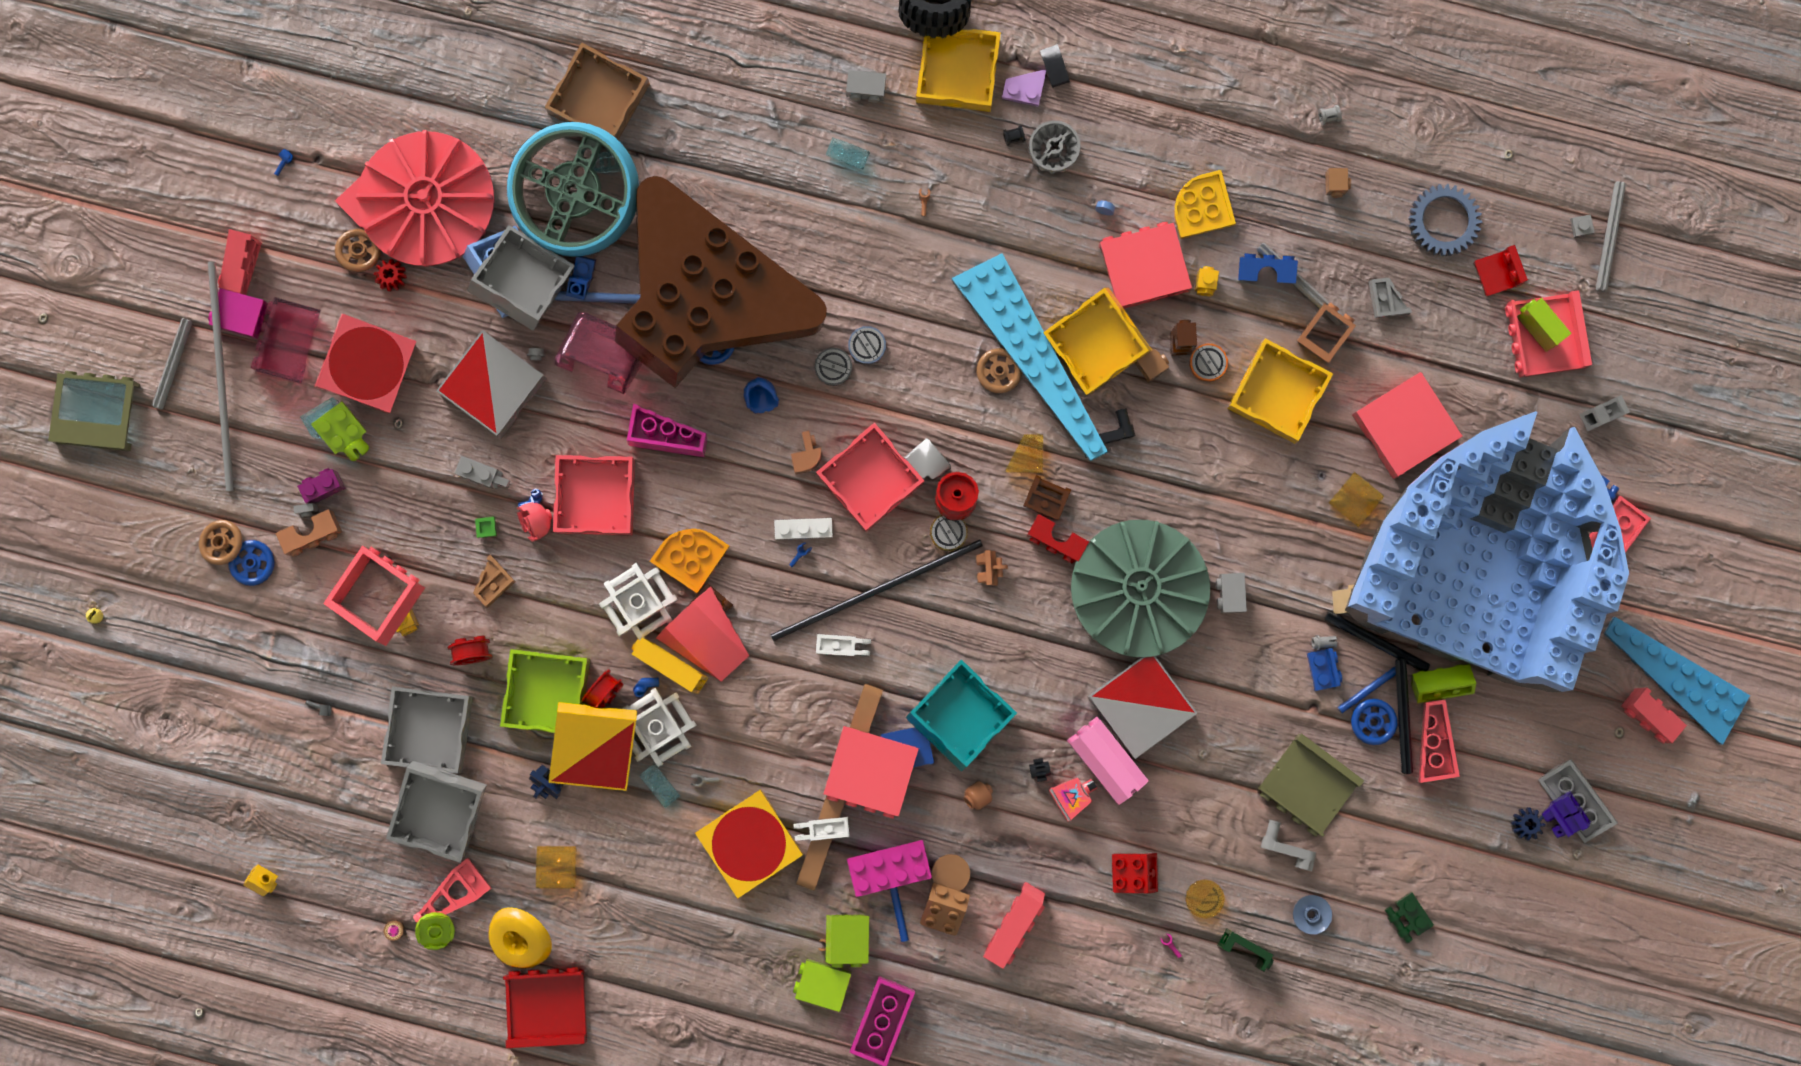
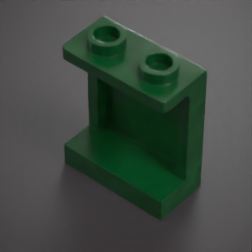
M1226 928L1218 943L1219 947L1230 953L1236 942L1259 955L1255 965L1256 968L1263 972L1266 969H1270L1274 961L1272 959L1273 954Z

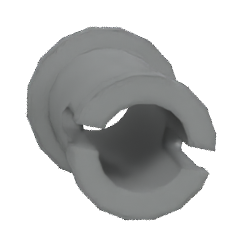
M1319 635L1312 637V648L1320 650V648H1337V641H1335L1337 637H1319Z

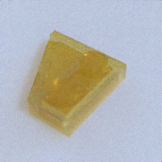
M1023 435L1006 468V473H1043V435Z

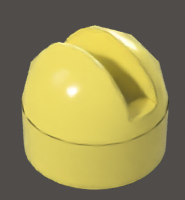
M92 608L87 611L86 619L89 623L98 624L103 619V613L100 609Z

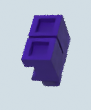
M1571 791L1552 801L1549 807L1542 812V816L1547 823L1555 818L1559 824L1552 827L1553 833L1557 838L1565 835L1570 837L1574 833L1590 827V819L1582 807H1580Z

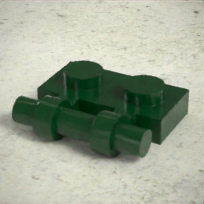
M1412 892L1395 902L1399 908L1397 911H1394L1391 906L1385 909L1388 920L1395 925L1400 938L1403 937L1406 943L1413 940L1409 934L1412 930L1419 936L1434 926ZM1401 916H1404L1408 922V925L1405 927L1399 919Z

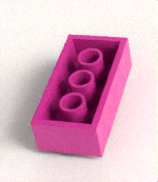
M923 840L847 859L856 897L932 879Z
M878 976L850 1048V1053L879 1065L887 1066L913 1000L915 990Z

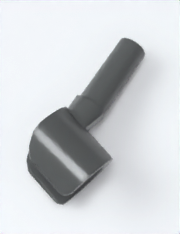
M306 700V705L320 709L319 715L331 716V706Z

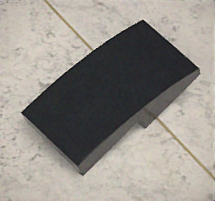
M1058 44L1040 50L1052 88L1069 83V76Z

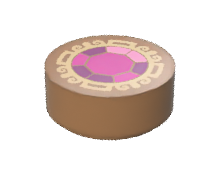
M399 921L388 922L384 927V935L388 940H398L404 934V926Z

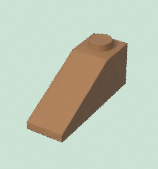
M1151 348V352L1135 362L1148 383L1169 368L1167 365L1169 361L1164 354L1161 355L1153 348Z

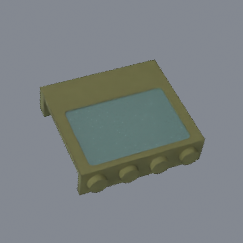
M65 371V374L58 373L48 441L55 444L131 451L132 444L127 442L134 387L139 388L140 384L133 381L134 378L122 377L120 380L115 379V376L103 375L101 378L96 377V374L84 373V376L77 375V372Z

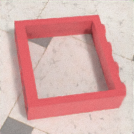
M362 546L323 604L376 642L387 646L425 587L418 583L420 580L412 574L410 576L406 575L407 570L399 565L393 566V560L386 556L380 557L381 552L373 547L368 549ZM370 559L408 584L378 630L341 605Z

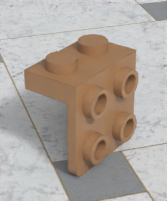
M933 883L920 924L946 934L957 935L966 913L970 895Z

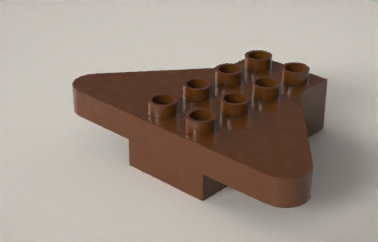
M652 176L640 183L637 189L636 201L640 299L616 325L615 342L672 387L676 388L706 352L815 335L821 330L826 319L827 308L825 302L816 293L667 179Z

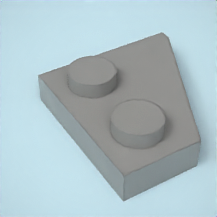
M1390 278L1368 281L1375 318L1412 313L1410 307L1407 308L1401 298L1403 297L1395 289Z

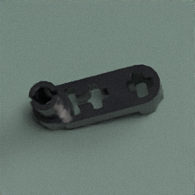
M1127 408L1115 411L1120 428L1099 434L1104 444L1136 436L1133 424L1130 423Z

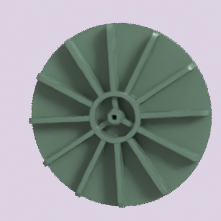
M1128 520L1107 527L1089 541L1080 560L1076 561L1071 579V596L1080 623L1099 644L1124 656L1154 657L1178 648L1199 628L1209 605L1210 579L1207 566L1201 554L1188 537L1158 521Z

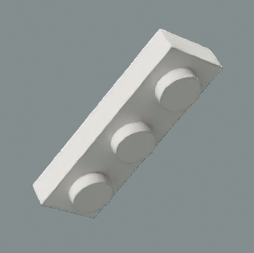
M832 518L774 520L775 540L833 538Z

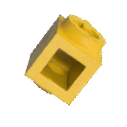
M1209 266L1199 269L1195 285V291L1198 295L1213 296L1217 290L1219 271Z
M412 608L396 631L401 633L402 636L418 630L417 626L419 624Z
M257 864L252 868L243 885L263 897L267 893L273 892L277 886L275 881L278 876Z

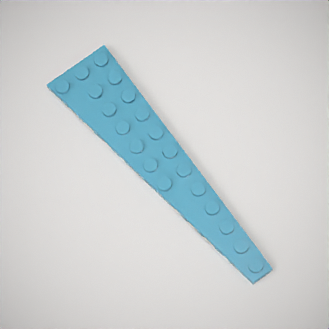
M1003 253L953 277V283L969 301L976 313L979 314L985 325L992 331L995 338L1004 347L1005 351L1034 389L1041 395L1044 402L1051 408L1057 419L1064 425L1086 457L1092 461L1106 454L1108 451L1053 347L1044 335V331Z

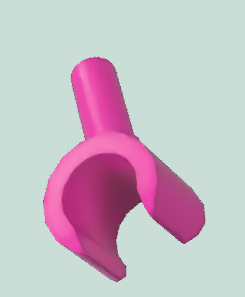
M1167 934L1170 942L1164 943L1161 939V943L1168 946L1177 958H1180L1182 955L1172 943L1171 935Z

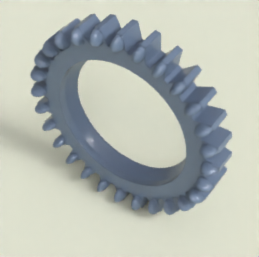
M1439 184L1437 190L1432 186L1429 188V192L1424 190L1422 192L1423 196L1419 195L1417 197L1418 201L1413 202L1412 205L1415 208H1411L1409 212L1414 215L1409 216L1408 220L1414 222L1409 225V228H1415L1411 235H1418L1415 242L1422 240L1420 247L1427 245L1426 252L1433 248V255H1436L1439 250L1441 256H1444L1446 251L1449 256H1452L1454 251L1456 254H1459L1461 249L1465 251L1468 248L1467 245L1471 246L1474 243L1472 239L1478 237L1475 232H1479L1481 228L1476 225H1480L1482 220L1476 218L1480 217L1482 213L1475 212L1479 205H1472L1476 199L1468 200L1470 193L1463 195V188L1457 192L1456 185L1450 190L1449 184H1446L1444 189ZM1441 197H1448L1458 201L1468 214L1469 222L1465 233L1460 238L1450 242H1443L1433 238L1426 231L1423 222L1426 207L1433 200Z

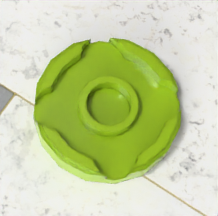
M439 912L424 915L419 919L415 928L417 942L430 950L444 948L452 941L455 934L451 918Z

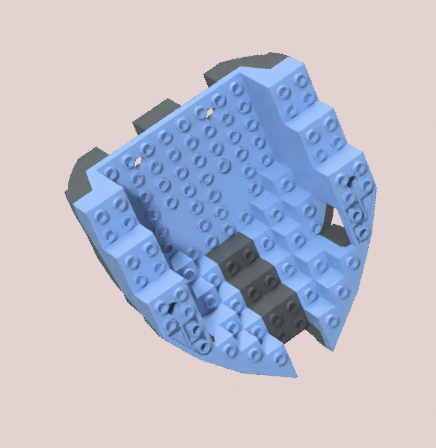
M1535 411L1478 433L1440 457L1405 489L1386 512L1384 521L1379 526L1366 551L1345 611L1349 612L1357 622L1366 628L1381 634L1390 631L1419 642L1417 648L1451 662L1464 660L1489 670L1487 676L1501 682L1546 692H1566L1574 689L1584 654L1596 651L1606 615L1618 611L1628 580L1629 570L1621 528L1605 481L1576 428L1572 427L1563 432L1562 436L1556 439L1550 446L1530 439L1529 437L1537 415ZM1588 532H1598L1593 551ZM1413 615L1419 617L1420 622L1418 625L1413 624L1411 620ZM1484 643L1490 646L1489 653L1483 651L1482 646Z

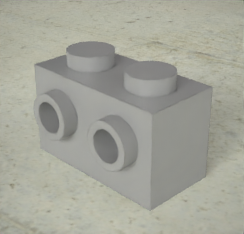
M848 70L846 97L853 101H860L861 99H868L872 103L884 101L886 74Z
M1245 573L1220 574L1219 578L1216 579V589L1220 590V598H1217V608L1221 609V614L1247 612Z

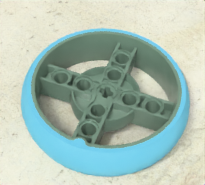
M565 122L540 130L522 145L515 155L509 170L507 197L511 213L517 225L526 236L539 246L562 256H586L609 247L628 229L636 213L639 178L630 154L613 135L591 124ZM566 137L583 138L574 161L561 163L553 170L531 162L543 147L555 140ZM602 146L613 155L621 169L624 181L623 201L601 192V182L593 168ZM587 149L592 151V156L589 159L584 157V152ZM579 167H583L585 170L584 175L581 177L577 175ZM540 169L542 177L537 180L535 172ZM555 177L560 179V184L557 187L552 185V180ZM524 178L545 187L546 198L553 208L545 232L538 228L527 211L523 196ZM571 186L577 188L576 193L570 191ZM590 192H593L595 195L592 202L587 200V195ZM610 199L612 201V207L609 210H606L604 207V203L606 200ZM565 202H568L570 204V209L568 212H564L562 210V206ZM594 209L616 218L603 233L592 239L581 242L564 241L573 218L583 217ZM557 220H561L563 223L560 230L555 228Z

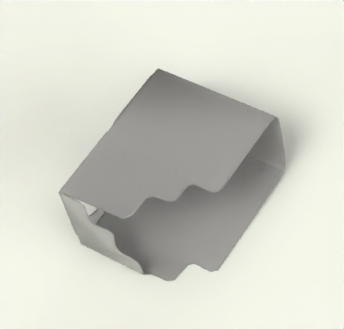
M928 438L904 457L922 478L927 476L931 479H939L951 468L950 463Z

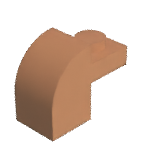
M810 431L802 432L806 451L791 454L795 475L812 471L821 461V448L813 449V446H816L815 436L810 435Z

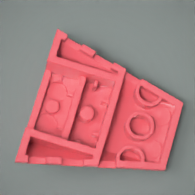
M709 587L656 637V639L721 682L750 656L740 637L735 632L730 619L725 614L723 606L718 601L712 587Z

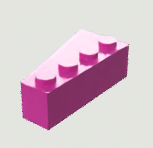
M633 404L627 435L629 446L697 457L705 456L707 445L706 433Z

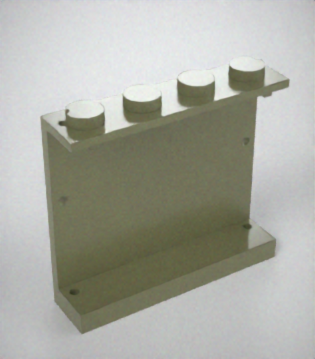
M1301 733L1295 737L1261 783L1258 790L1261 792L1260 796L1268 802L1270 800L1274 801L1277 804L1275 807L1284 814L1286 811L1292 815L1291 819L1299 825L1302 823L1308 827L1307 831L1315 837L1317 835L1323 837L1325 835L1323 832L1355 788L1360 787L1364 780Z

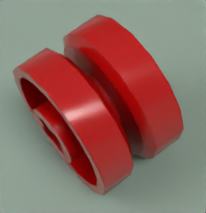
M953 472L942 477L938 483L935 497L936 508L940 514L947 519L956 521L969 517L976 508L979 494L977 483L971 476L962 472Z

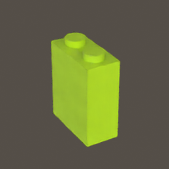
M1542 298L1538 301L1533 299L1520 309L1521 314L1517 316L1545 352L1557 346L1572 334Z
M826 915V963L832 964V967L842 968L843 964H850V967H862V964H868L869 916Z
M807 959L806 963L802 962L798 974L802 976L800 982L796 981L793 993H796L795 999L840 1012L852 972Z

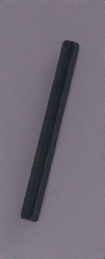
M1328 611L1325 621L1397 659H1406L1408 665L1419 671L1426 672L1429 670L1430 664L1331 611Z
M1396 659L1401 771L1403 774H1412L1413 762L1406 659Z

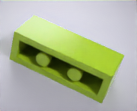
M1460 664L1450 668H1438L1426 672L1419 671L1412 675L1411 686L1417 703L1474 694L1476 680L1470 664Z

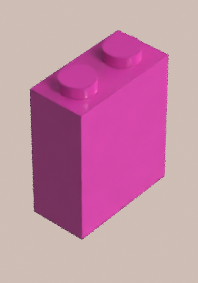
M220 288L218 298L221 330L258 340L269 303L262 299ZM210 311L208 321L209 325L213 327L212 311Z

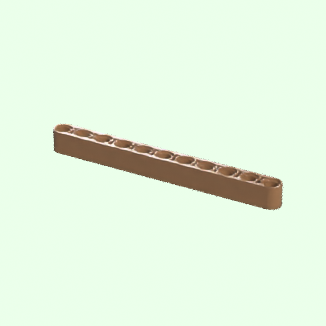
M868 684L864 685L850 728L869 733L883 689ZM825 798L818 820L840 818L845 800L838 799V802ZM832 839L812 840L810 842L796 885L815 891Z

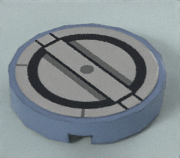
M863 326L851 334L848 341V349L851 356L857 362L873 364L883 357L886 350V341L878 329L871 326Z

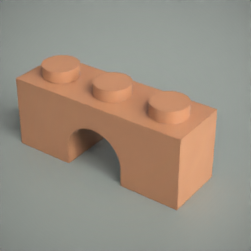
M328 509L312 516L314 529L307 536H303L299 528L294 525L275 533L284 554L294 557L303 553V549L308 547L312 549L319 546L323 540L327 539V541L337 538V534L341 533L342 530L334 512Z

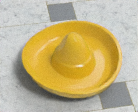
M503 908L493 916L488 930V938L494 954L500 961L514 968L527 969L541 964L549 957L552 950L550 935L542 923L534 916L517 908Z

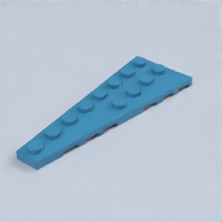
M1613 617L1604 635L1619 649L1624 651L1631 658L1630 660L1637 664L1648 677H1651L1677 705H1680L1693 720L1703 727L1706 733H1709L1718 744L1723 745L1750 695L1617 617Z

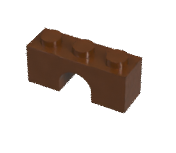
M1180 320L1179 323H1176L1170 332L1171 356L1190 355L1192 349L1196 348V322L1191 323V320Z

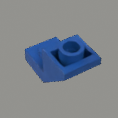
M583 256L576 257L573 275L569 277L566 296L585 300L594 274L595 259Z

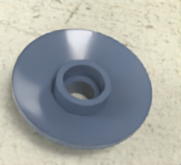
M1308 895L1302 897L1295 904L1293 919L1296 926L1304 933L1319 934L1329 927L1332 920V910L1328 902L1322 897ZM1314 911V917L1309 918L1308 912Z

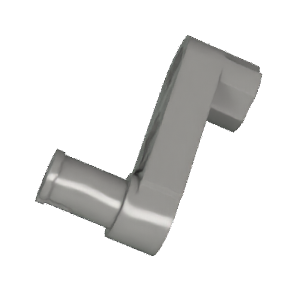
M1269 820L1266 836H1263L1261 848L1297 857L1295 867L1312 871L1317 852L1278 842L1277 836L1281 823Z

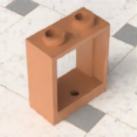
M1324 303L1297 339L1299 343L1328 363L1356 326L1353 323L1355 319L1346 313L1344 316L1337 312L1339 308L1332 303L1328 305ZM1325 310L1349 326L1330 353L1306 338Z

